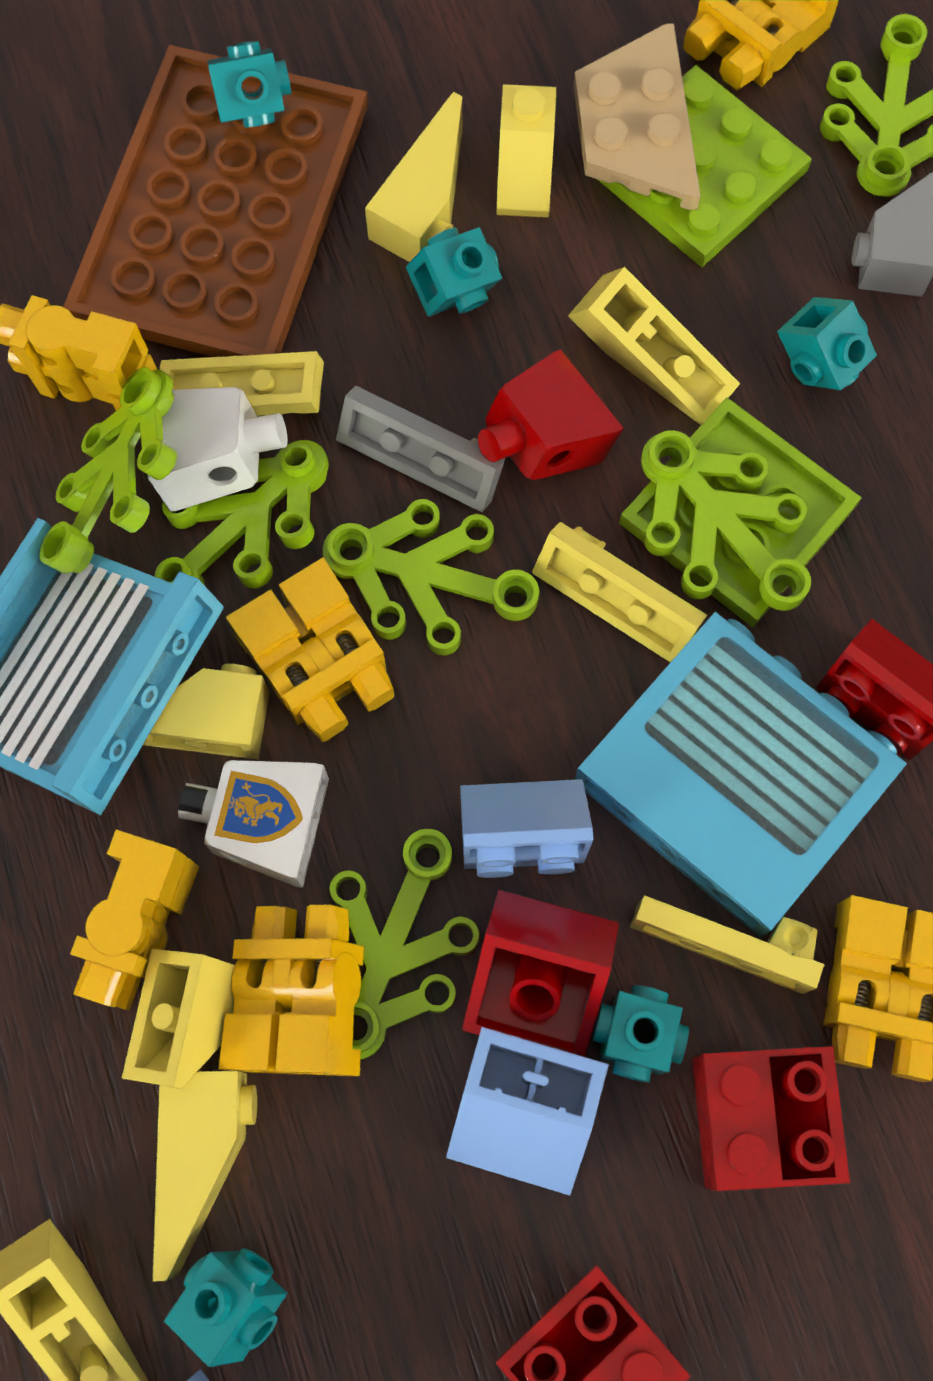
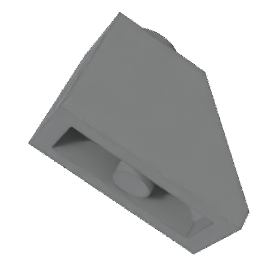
M933 172L875 211L866 233L857 234L852 252V266L860 267L858 289L923 296L933 277Z

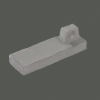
M355 386L345 395L336 441L482 513L492 501L505 458L497 462H490L482 455L478 439L473 438L469 441L358 386Z

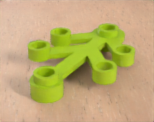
M900 14L891 18L881 39V49L885 59L888 61L883 102L861 78L859 67L852 62L840 61L834 64L826 82V88L832 96L839 99L849 98L878 131L877 144H875L854 122L855 115L852 109L844 104H832L827 107L820 123V132L823 137L834 142L842 141L860 161L857 168L858 181L866 191L876 196L888 197L900 193L909 182L911 168L929 157L933 158V124L929 126L925 136L903 148L899 146L902 133L933 115V89L904 106L910 61L920 54L927 37V28L923 21L910 14ZM838 78H846L850 82H842ZM830 120H839L844 125H835Z
M147 367L136 370L128 378L121 391L120 404L122 407L102 423L94 424L85 434L81 446L82 451L93 459L76 473L66 475L60 482L55 496L58 503L79 513L73 525L61 521L47 532L39 552L42 563L63 574L70 572L80 573L89 565L94 554V546L89 542L88 536L112 490L113 505L110 510V520L112 523L133 533L139 530L146 522L150 511L149 503L136 495L135 446L140 436L142 450L137 459L139 470L156 480H162L169 475L177 460L176 451L163 443L162 417L170 410L174 394L172 392V378L162 370L152 371Z
M674 430L664 431L649 439L643 448L641 466L645 475L656 484L653 518L647 525L644 535L646 549L653 555L667 556L677 548L681 537V530L674 519L679 489L695 506L690 563L685 567L681 577V587L684 593L693 599H704L713 593L719 579L718 570L714 566L716 534L718 532L761 580L759 592L768 606L780 611H788L798 607L811 587L809 571L797 560L790 558L776 560L739 518L769 521L777 531L792 533L799 529L807 515L805 501L800 496L792 493L772 497L714 490L701 476L731 477L733 483L739 489L744 491L757 490L763 485L769 472L768 461L760 453L749 451L741 455L698 451L686 434ZM664 456L674 457L678 461L679 466H665L659 459ZM745 465L753 466L758 470L759 476L747 477L740 468ZM790 507L796 512L797 518L794 520L785 519L779 514L778 509ZM656 530H665L671 535L672 540L668 543L657 542L653 538L652 533ZM701 572L708 577L710 584L702 587L697 586L690 580V574ZM776 582L786 583L791 588L792 595L784 597L777 594L773 589V584Z
M300 440L288 444L286 448H282L276 457L259 459L257 482H266L252 493L222 496L187 507L180 513L170 511L163 501L162 510L170 523L178 529L189 528L197 522L225 520L183 559L171 557L162 561L156 568L155 577L173 583L177 574L182 572L198 578L205 586V580L201 574L245 534L244 551L240 552L235 558L233 569L241 583L247 588L255 589L266 585L273 575V567L268 560L272 508L285 495H287V511L282 513L275 523L276 532L282 543L287 548L300 549L307 546L314 537V527L310 522L311 493L318 490L324 484L327 477L329 461L324 449L316 442ZM302 525L297 532L288 533L292 527ZM261 564L256 571L246 573L250 566Z
M428 499L413 501L405 512L370 529L356 523H345L333 529L324 541L323 557L336 576L354 579L372 612L371 622L373 630L382 639L392 640L401 636L406 628V615L400 604L390 601L376 571L399 578L427 628L426 639L428 647L435 654L442 656L450 655L459 648L461 629L454 619L447 617L431 587L493 604L496 612L501 617L511 621L524 620L531 616L537 608L539 586L535 578L525 571L509 570L497 579H492L439 564L466 550L473 553H481L491 547L494 540V526L491 520L484 515H470L462 521L460 527L405 554L386 549V547L411 533L416 537L427 538L434 535L439 529V509L434 502ZM420 512H427L433 516V519L428 524L419 525L413 521V517ZM473 527H480L487 532V535L481 540H473L466 533ZM348 547H357L362 550L361 556L355 560L343 558L342 553ZM510 593H519L524 596L526 602L520 607H512L505 602V597ZM385 613H393L399 617V621L394 627L387 628L378 623L379 618ZM445 628L451 630L455 636L449 643L442 644L435 641L433 638L434 633L439 629Z
M434 829L418 830L411 834L404 844L403 858L408 872L381 936L366 902L368 891L363 877L355 871L346 870L335 875L330 883V895L337 906L348 909L349 926L357 945L364 946L363 961L366 971L361 981L359 998L354 1005V1017L364 1018L368 1025L366 1035L360 1040H353V1049L361 1050L360 1060L372 1056L381 1048L385 1041L387 1028L427 1011L435 1014L444 1013L453 1006L456 999V989L453 982L445 975L433 974L422 981L418 990L380 1003L390 979L451 953L456 956L468 955L476 949L479 942L477 925L471 919L460 916L449 920L444 929L404 945L431 880L442 877L449 870L452 862V849L449 840L441 832ZM423 848H433L439 853L440 858L436 865L423 867L417 862V854ZM346 880L356 881L360 885L358 896L350 901L341 899L337 893L339 885ZM456 926H466L473 934L472 941L465 947L454 946L449 940L450 931ZM433 983H443L449 989V998L442 1005H432L425 997L427 988Z

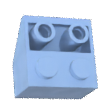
M583 779L460 786L464 869H477L478 877L497 878L513 875V867L538 865L539 874L555 875L575 871L574 864L584 863L593 842V829Z
M482 1027L446 1158L570 1195L592 1131L609 1064Z

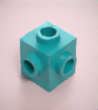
M259 41L242 42L227 46L228 56L208 60V68L221 123L243 119L244 127L265 125L275 121L274 112L285 110L282 96L292 94L285 60L275 62L271 48L260 50ZM250 76L257 77L261 80L259 88L255 91H246L242 88L244 79Z
M456 227L436 234L427 241L428 246L423 247L406 266V270L428 317L454 307L457 308L459 314L483 305L489 300L486 293L502 279L496 252L486 242L480 227L459 234Z
M813 297L777 331L791 360V370L797 379L801 381L802 385L841 391L844 387L853 383L858 378L859 372L877 356L868 336L867 325L859 315L853 300Z
M632 985L630 994L619 991L613 997L611 1006L601 1003L594 1028L593 1041L602 1043L599 1059L614 1063L612 1074L639 1082L650 1083L651 1074L662 1075L668 1073L671 1062L681 1064L688 1041L689 1026L679 1024L683 1008L667 1004L668 993L651 987ZM639 1019L648 1020L655 1027V1038L649 1044L640 1043L633 1035V1025Z
M248 1249L210 1252L198 1260L186 1275L184 1280L186 1289L164 1322L208 1367L241 1362L250 1350L257 1348L271 1334L277 1323V1316L274 1313L288 1293L271 1278L274 1273L273 1268L257 1253Z

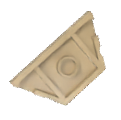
M674 23L664 24L575 71L573 87L584 170L586 176L607 183H621L629 190L649 196L651 190L654 189L681 198L680 207L696 210L698 209L701 196Z

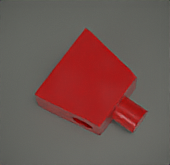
M559 349L507 382L499 390L485 418L487 428L482 429L478 434V445L482 455L488 461L497 462L510 456L526 478L537 480L602 463L624 428L563 351Z

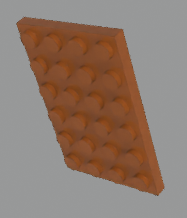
M169 45L63 307L68 309L74 318L87 321L91 311L136 323L144 340L211 357L281 353L368 108L367 91L288 73L292 94L282 96L285 110L274 112V122L254 127H244L243 119L221 123L208 68V60L221 57ZM254 76L247 77L242 82V88L246 91H255L259 88L261 80Z

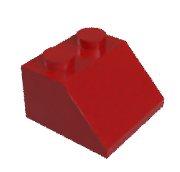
M498 890L486 930L462 1031L480 1035L481 1028L484 1027L585 1057L612 968L619 922Z

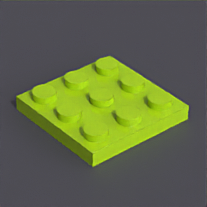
M695 65L682 76L701 196L698 209L688 210L680 207L681 198L654 189L651 190L649 196L629 190L621 183L598 181L702 268L807 173L812 158Z
M727 397L690 437L698 451L741 455L742 453L753 451L760 453L768 461L769 472L759 489L744 491L735 486L731 477L701 475L714 490L772 497L792 493L800 496L805 501L807 515L799 529L792 533L777 531L769 521L739 518L776 560L790 558L806 566L856 508L862 498ZM672 457L665 466L677 467L679 463ZM745 465L740 468L747 477L759 476L758 470L753 466ZM653 481L624 510L619 520L620 525L643 543L647 525L653 518L656 484ZM679 489L674 521L680 527L681 537L675 551L670 555L661 557L683 573L685 567L690 563L695 506ZM790 507L778 509L779 514L785 519L794 520L797 518L796 512ZM656 530L652 533L653 538L657 542L668 543L672 540L671 535L665 530ZM717 532L714 566L718 570L719 579L711 595L751 627H754L770 609V606L764 602L759 592L761 580ZM701 572L690 574V579L700 587L710 584L705 574ZM783 582L773 584L774 591L779 595H782L788 588V585Z

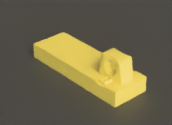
M317 351L161 360L160 370L172 378L173 390L236 387L243 390L257 416L277 413L281 415L286 413H318L320 409L324 362Z
M559 522L549 533L532 574L665 660L671 662L699 631L707 615L604 550L606 543L584 531L582 527L578 526L575 529H571L564 523Z
M644 895L636 907L630 924V928L801 994L817 989L824 968V964L813 960L818 930L787 917H782L779 920L768 941L765 942Z

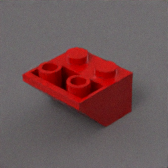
M871 618L843 651L816 688L838 699L848 710L849 718L855 717L870 730L886 737L897 750L896 755L903 754L911 760L933 741V664Z
M833 1046L707 1053L692 1058L705 1189L726 1191L850 1183Z
M597 1265L587 1272L495 1361L510 1381H687L691 1377Z

